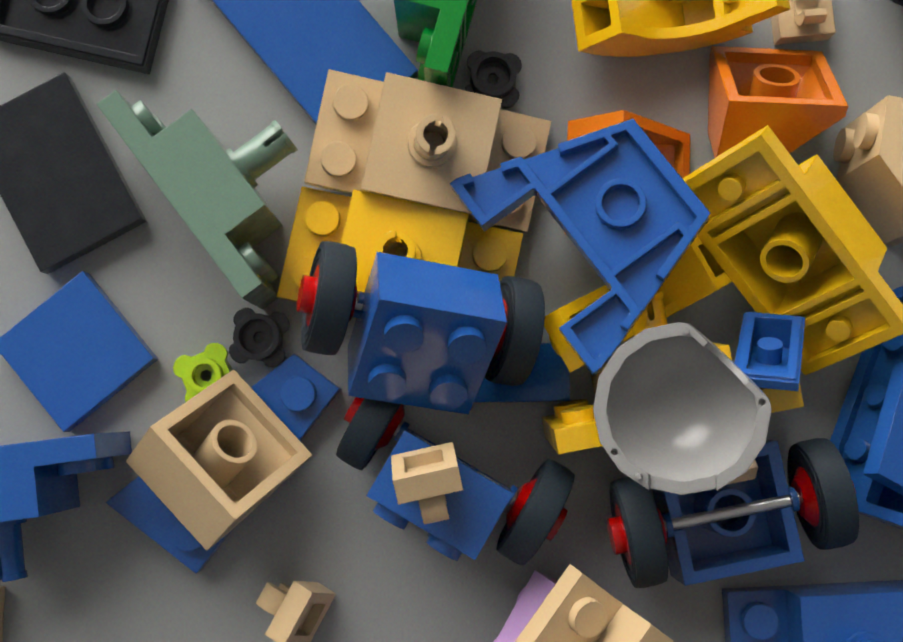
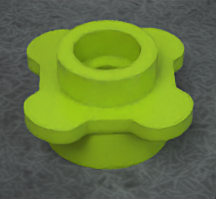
M210 343L206 346L204 352L192 357L181 355L175 360L173 372L176 376L182 378L187 391L185 402L232 371L231 365L226 360L228 357L226 347L219 343ZM205 370H209L212 374L209 381H204L201 377Z

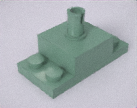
M117 90L98 102L96 105L240 297L262 310L278 299L277 291L271 283L279 278V276L264 256L253 248L283 226L255 189L258 186L255 180L288 155L298 151L288 135L283 132L278 122L273 120L271 125L233 152L230 147L227 150L223 147L192 108L166 127L157 116L152 114L142 100L131 105Z

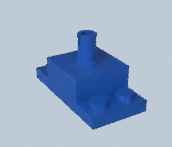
M130 431L93 433L0 446V580L2 582L28 577L27 570H25L21 523L27 522L29 518L42 517L80 507L77 474L114 468L113 456L132 453Z
M903 580L722 588L725 642H903Z

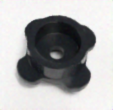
M478 50L471 53L467 59V67L471 71L470 84L465 87V91L502 99L501 107H513L518 102L520 96L519 91L515 87L516 75L522 68L519 57L513 53L503 54L496 51L485 53ZM490 75H496L498 77V82L496 84H491L488 82V77Z
M242 308L237 311L233 318V322L236 325L233 332L234 343L229 347L231 358L240 364H244L249 360L263 361L266 366L271 368L283 363L286 358V353L282 348L284 333L290 328L288 317L278 311L273 312L271 315L255 313L251 308ZM258 332H262L265 336L262 343H257L254 339Z

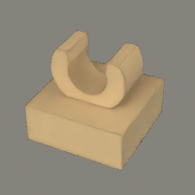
M789 0L790 10L770 17L774 45L829 40L836 33L832 0Z
M453 442L391 455L392 480L398 505L418 500L424 525L450 519L445 494L463 490Z
M293 581L291 587L285 583H280L279 587L271 582H267L256 602L260 608L274 615L265 635L275 642H311L336 593L319 582Z

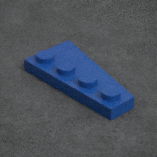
M296 354L291 355L251 387L300 442L341 390V388ZM139 476L105 502L196 574L204 568L231 533L230 531L206 551Z

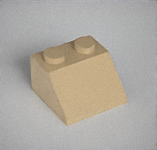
M888 95L840 130L836 138L833 157L834 161L840 162L837 175L839 184L883 243L896 246L903 243V98Z
M233 369L150 426L126 460V463L207 551L249 516L294 474L312 454Z

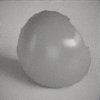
M682 322L644 329L618 347L598 377L593 406L600 443L617 468L648 490L651 488L680 495L713 489L718 491L746 473L766 444L772 411L767 395L729 357L692 325Z

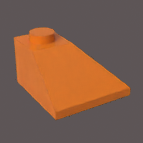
M711 46L709 58L708 136L714 158L767 125L790 154L846 116L848 104L822 51Z

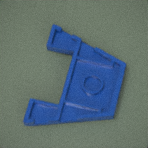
M634 119L559 143L557 149L527 159H523L521 156L500 163L501 168L474 177L470 173L456 178L450 183L454 193L484 232L531 197L537 196L608 287L609 292L559 327L562 336L593 377L605 367L615 350L622 343L707 223L711 214Z

